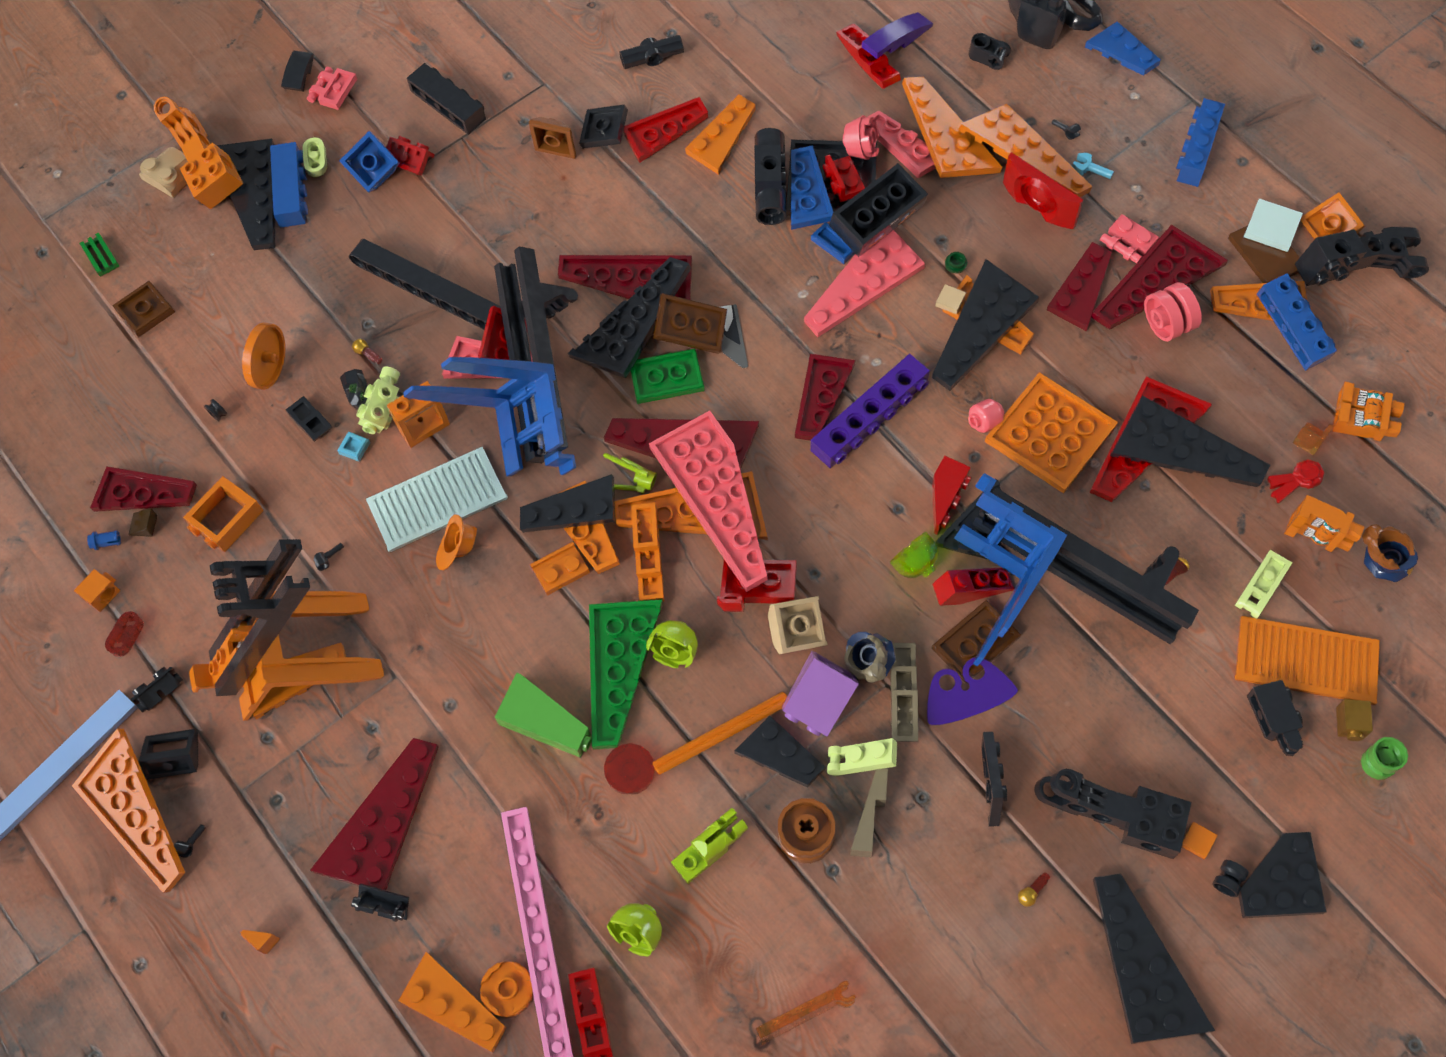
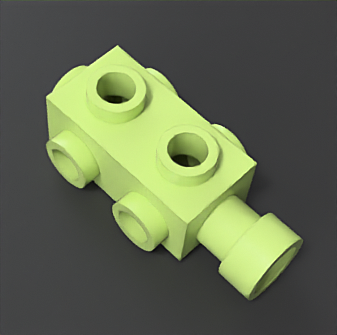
M383 367L379 376L380 379H377L373 385L369 384L364 393L367 401L365 405L361 404L356 416L360 418L358 424L363 426L362 430L369 434L380 433L383 429L387 430L391 423L392 417L389 416L390 411L387 404L399 398L397 396L399 388L393 385L397 383L400 376L399 371L392 367Z

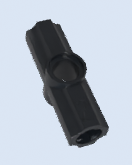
M680 35L658 41L650 37L644 39L640 46L619 51V55L624 69L645 63L648 66H656L663 61V58L684 53V47Z

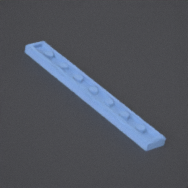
M118 690L0 803V841L138 708L123 692Z

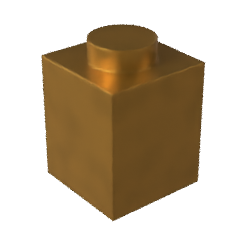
M1344 699L1336 707L1338 737H1347L1349 741H1361L1373 732L1371 701Z

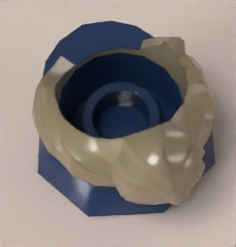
M857 632L847 641L844 660L851 674L858 679H865L868 682L874 683L886 678L896 658L892 641L878 633L872 635L868 632Z

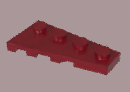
M1092 242L1048 304L1047 311L1087 331L1112 251Z
M810 354L795 429L796 439L811 441L813 437L825 428L853 371L856 360Z

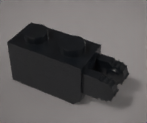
M1283 680L1253 687L1247 694V698L1264 738L1270 741L1277 740L1280 748L1283 750L1282 752L1286 756L1293 757L1295 753L1303 748V741H1301L1302 738L1299 733L1303 728V719L1300 712L1295 710L1290 689L1285 687Z

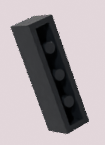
M424 63L407 77L410 91L466 134L469 135L486 120L483 104L479 100L471 98L464 89H459L455 86L452 80L444 78L436 68H431Z

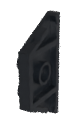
M999 480L995 482L990 491L991 493L995 488L1001 490ZM981 494L937 539L936 546L987 559L980 555L981 553L975 552L954 539L963 524L985 538L988 537L987 533L972 525L981 510L976 505Z

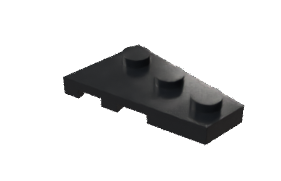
M771 716L734 750V754L741 757L744 756L756 764L774 770L779 775L807 788L825 770V766Z
M983 732L981 743L984 778H989V780H986V803H991L988 824L989 827L1000 825L1003 801H1007L1006 785L1001 784V779L1004 778L1003 764L998 763L997 758L1000 757V744L995 742L993 732Z

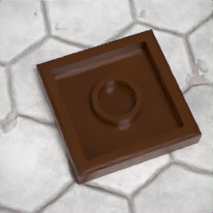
M147 281L112 305L138 338L175 313L173 307L150 281Z

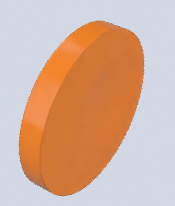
M266 322L260 323L254 327L247 338L243 351L242 369L247 384L252 388L266 390L273 386L280 376L285 360L286 346L283 332L279 326Z

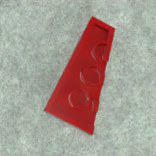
M697 97L624 126L623 134L637 160L641 163L709 117L708 111L701 98Z

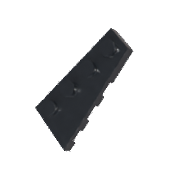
M611 474L520 507V530L525 533L615 522L614 477Z

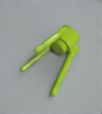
M608 453L603 454L605 458L635 472L633 482L637 483V486L614 484L616 490L637 491L643 494L645 489L652 490L657 478L656 472L648 470L625 457L619 459Z

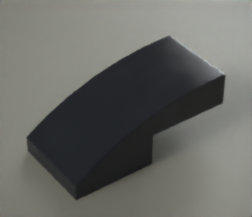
M293 50L284 71L282 88L304 92L307 74H311L313 53Z
M304 396L285 409L287 414L314 442L332 429L330 423Z

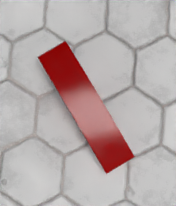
M853 23L836 32L840 41L859 66L882 89L901 80L900 73L889 65L888 57L885 54L876 59L862 48V41L868 38L869 35Z
M595 968L568 974L583 1056L614 1057Z

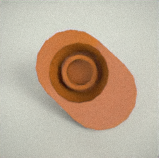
M454 514L449 519L445 534L439 545L436 555V565L439 570L444 571L448 569L455 558L467 555L473 548L477 528L463 523L459 515Z

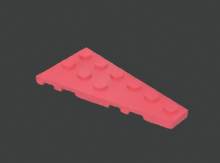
M893 230L858 257L856 254L804 317V322L817 337H820L923 270L925 263Z

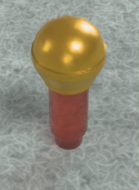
M357 339L353 342L352 349L355 353L366 356L378 365L382 362L380 356L369 348L365 340Z
M1044 872L1038 876L1030 887L1019 891L1018 900L1023 906L1030 907L1035 904L1037 894L1050 879L1049 874Z

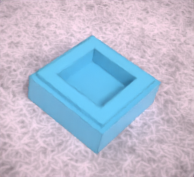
M348 431L337 451L340 455L360 462L370 441Z

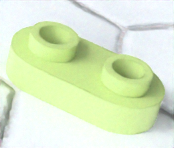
M316 137L307 139L303 144L304 167L307 174L312 177H319L327 170L326 148L323 141Z

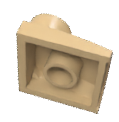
M170 147L156 158L144 160L140 165L141 173L139 175L145 182L174 198L187 184L180 168L188 161L183 152Z
M819 596L770 605L768 620L772 642L779 654L827 645L818 602Z

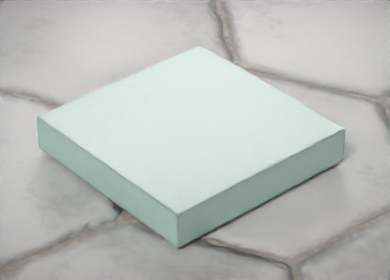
M1259 199L1244 237L1288 252L1303 213Z

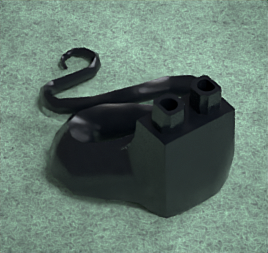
M1008 0L1010 11L1017 22L1018 37L1043 49L1053 48L1064 27V23L1074 30L1090 31L1103 24V12L1094 0H1076L1090 10L1091 18L1078 15L1068 0Z

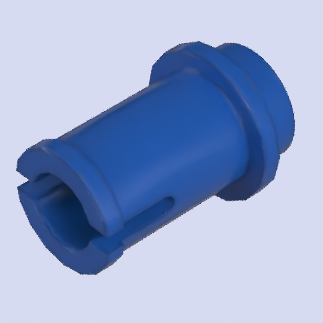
M118 530L98 534L97 532H92V534L87 536V542L90 549L99 550L100 547L121 545V536Z

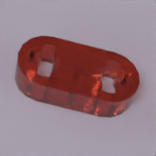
M132 611L123 613L105 641L107 651L115 657L125 656L131 650L143 629L144 622L142 618ZM128 621H129V622H133V621L135 622V624H134L133 626H132V625H129V626L126 625ZM115 643H123L121 647H114Z

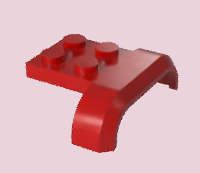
M724 559L720 596H717L718 606L724 612H744L745 603L777 604L794 601L797 561L763 560L768 580L746 592Z

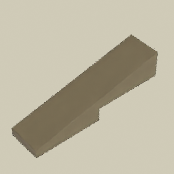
M888 768L876 769L850 856L871 858L875 806L885 807Z

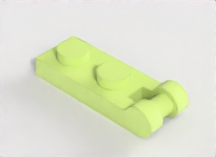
M1270 550L1235 606L1239 609L1244 608L1251 612L1250 615L1257 619L1292 562ZM1250 595H1252L1253 597L1257 598L1259 602L1255 604L1248 598L1250 597Z
M890 738L843 747L830 746L828 748L830 763L827 765V773L839 776L895 767L897 742ZM842 758H845V763H840Z

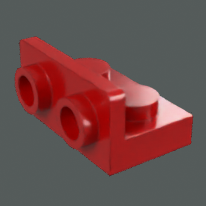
M399 136L398 139L389 137L386 148L398 160V168L422 176L428 157L434 158L435 154L428 151L429 147L417 142L415 146L410 144L411 140Z
M830 155L825 156L823 171L825 177L830 178L832 192L834 195H838L840 202L852 199L865 189L850 156L834 161Z

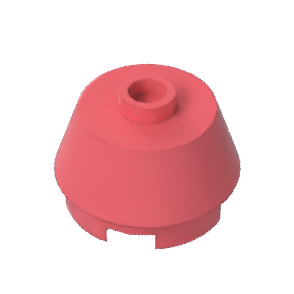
M862 115L845 125L843 144L849 156L869 160L870 157L878 155L879 148H875L877 138H879L877 122L872 121V116L866 117Z

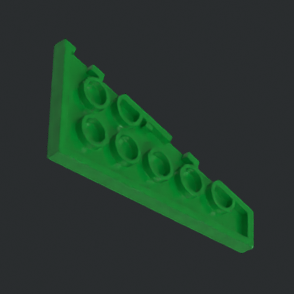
M663 600L589 604L593 750L619 748L648 654L646 648L647 640L656 627Z

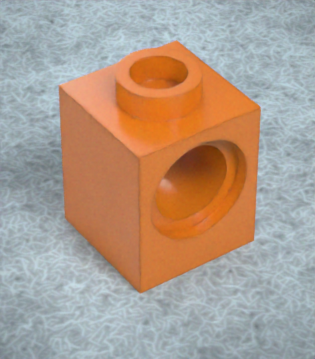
M93 569L75 588L74 592L101 612L120 590L114 585L116 579L107 572L101 574Z

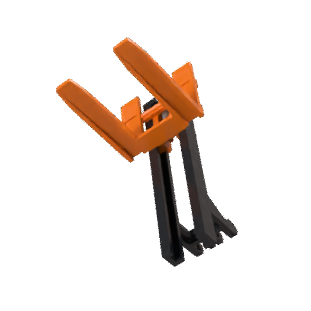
M279 539L266 561H216L209 565L211 575L226 576L232 573V578H219L212 582L213 588L216 590L214 591L215 598L218 600L236 598L237 602H227L217 606L219 617L230 618L209 650V664H194L189 671L191 687L194 693L198 692L199 689L215 688L216 696L237 695L243 687L244 692L239 697L243 721L249 720L272 687L355 683L381 679L384 676L381 660L375 658H283L279 633L290 617L347 616L367 613L369 611L366 594L346 591H308L310 589L309 578H303L300 583H293L292 576H286L277 591H275L301 552V539ZM246 578H254L248 588ZM257 668V673L251 680L250 675Z

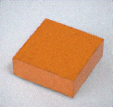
M1193 821L1183 839L1182 847L1205 859L1218 835Z

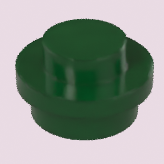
M952 252L945 259V267L951 273L958 274L967 268V259L961 252Z

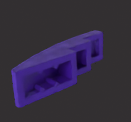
M919 12L904 16L863 40L862 48L877 59L886 51L892 53L900 46L903 48L907 47L929 30L933 23Z

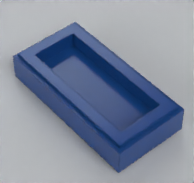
M827 222L811 235V240L843 264L855 255Z

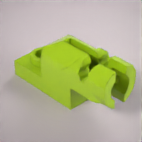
M730 808L718 820L708 826L704 832L691 841L690 847L671 861V864L687 884L729 851L728 847L748 830L746 823L742 819L732 827L731 833L727 832V828L738 819L736 816L737 812L733 808Z

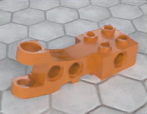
M165 96L156 100L154 104L156 116L169 129L188 161L180 170L193 197L209 209H212L243 184L230 156L213 142H209L205 129L191 110L178 107L172 99ZM169 103L170 110L168 113L163 114V106Z

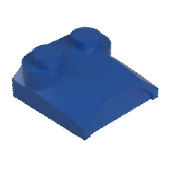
M368 131L339 160L369 193L380 187L395 172L399 165L398 160L371 131Z

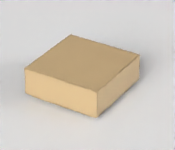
M945 284L936 301V307L957 314L966 296V292Z

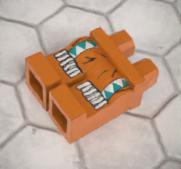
M1345 381L1338 393L1332 432L1373 438V440L1381 441L1384 436L1397 438L1401 431L1402 423L1389 419L1390 416L1400 418L1405 403L1392 400L1393 393L1386 392L1384 394L1380 391L1355 388L1354 383Z
M1306 495L1292 513L1284 534L1290 537H1294L1297 533L1312 539L1317 545L1326 546L1325 550L1330 552L1336 547L1348 552L1352 548L1354 541L1357 542L1361 538L1364 526L1353 522L1355 514L1350 512L1345 514L1334 506Z

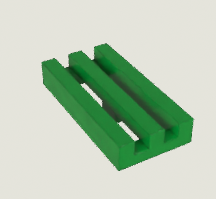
M97 233L95 234L96 238L92 239V237L87 238L88 242L84 243L82 241L79 244L101 277L118 268L119 264L102 236ZM100 243L113 264L108 265L96 244ZM92 247L94 249L95 253L97 254L98 258L103 264L104 269H100L99 265L97 264L91 252L89 251V248Z

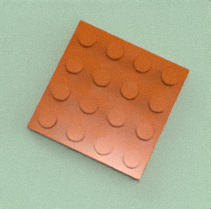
M1039 372L1004 414L1003 421L996 425L986 436L985 442L1064 494L1117 427L1118 422Z

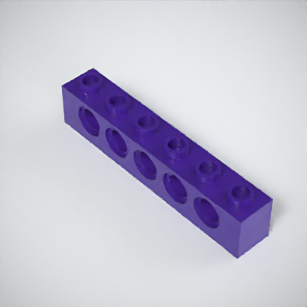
M909 353L811 439L810 451L829 468H832L836 463H842L847 457V453L852 449L856 450L859 448L865 437L876 433L882 422L890 420L896 414L899 407L902 405L906 406L917 391L921 392L928 386L930 370ZM901 382H907L908 385H903ZM890 396L892 397V399H886L884 397ZM873 410L877 413L870 414L867 411ZM852 425H858V426H860V427H859V428H852L851 426H852ZM840 439L844 442L836 443L834 442V440Z

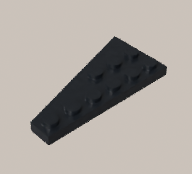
M272 138L216 145L230 156L243 182L239 188L230 194V197L254 251L275 248V217L273 212L270 146L275 144Z
M672 257L668 258L651 274V279L643 287L639 286L634 290L635 294L628 301L624 300L605 317L599 323L600 327L591 335L587 334L582 339L583 343L576 349L572 348L567 353L569 357L627 378L655 330L660 295L662 293L672 296L676 295L691 270L690 264Z
M985 259L934 369L932 378L951 391L1037 304L1039 296Z
M1143 395L1135 406L1110 454L1112 457L1131 458V461L1135 462L1145 461L1154 463L1155 466L1187 473H1201L1210 478L1220 477L1228 479L1229 482L1253 487L1261 485L1270 467V464Z
M1122 874L1094 877L1093 883L1131 1044L1214 1032L1215 1029Z

